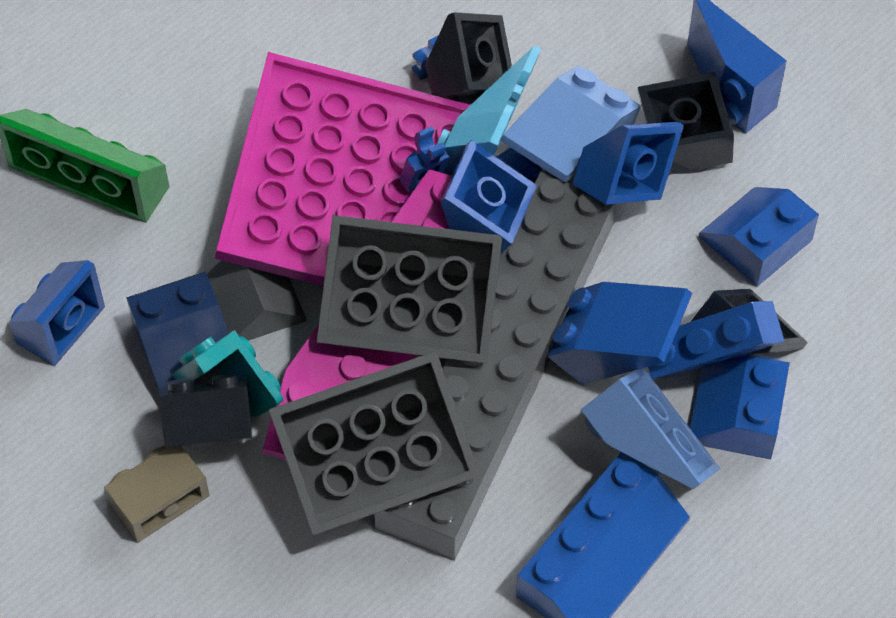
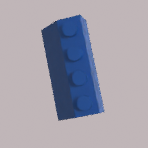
M620 452L517 575L516 597L545 618H611L689 522L690 516L657 472L642 462Z

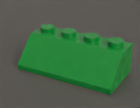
M23 109L0 115V140L8 167L147 223L170 187L166 165L154 156L140 155L128 150L119 142H108L93 136L84 128H73L63 124L46 113L38 114L29 109Z

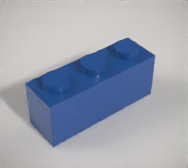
M773 301L749 302L680 325L665 362L648 367L651 378L676 377L783 343L784 338Z

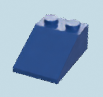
M693 0L687 45L700 74L716 73L730 123L746 134L777 108L787 60L710 0Z
M600 282L585 288H579L572 294L568 302L569 309L563 323L556 329L553 335L554 343L548 358L582 385L664 363L693 293L687 288L616 282Z

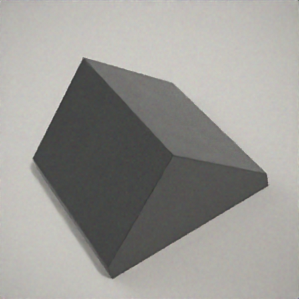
M223 260L207 273L228 333L235 330L239 337L243 336L249 341L306 322V317L289 277Z

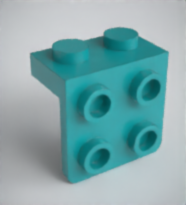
M235 330L216 343L210 336L179 358L183 366L172 374L176 380H195L216 366L222 375L236 374L237 380L247 379L252 416L258 417L283 402V397L280 393L281 386L278 380L269 371L262 369L255 359L256 352L251 343L245 337H239Z

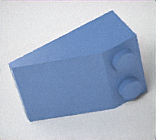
M577 66L557 77L503 134L501 142L563 182H567L575 177L583 147L622 125H634L641 105L630 99L624 91L612 88L598 79L592 71Z
M644 368L620 378L581 409L586 416L585 424L596 438L603 439L607 445L692 489L698 487L721 469Z

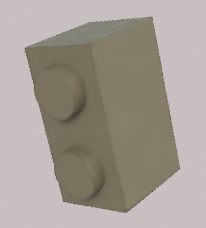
M161 446L156 448L147 456L145 461L131 470L125 469L120 471L111 479L109 484L104 486L110 507L137 543L210 496L205 475L182 446Z

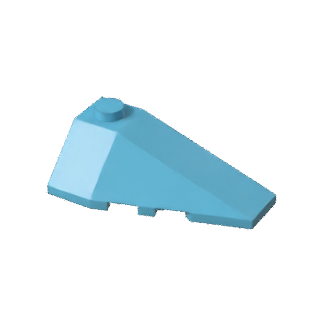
M534 45L457 118L451 132L446 129L443 130L437 145L443 143L445 151L449 156L444 173L453 175L462 153L470 140L492 155H495L501 138L507 129L532 73L541 48Z

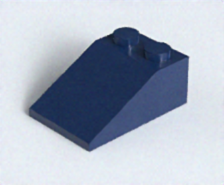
M206 271L126 297L132 324L158 393H160L161 388H168L169 381L176 380L172 374L183 366L179 358L210 336L216 343L229 334ZM214 366L196 378L194 385L211 383V377L222 374Z

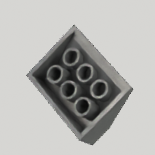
M332 215L317 343L422 356L436 351L438 358L487 363L502 236Z
M436 351L269 409L313 536L480 476Z

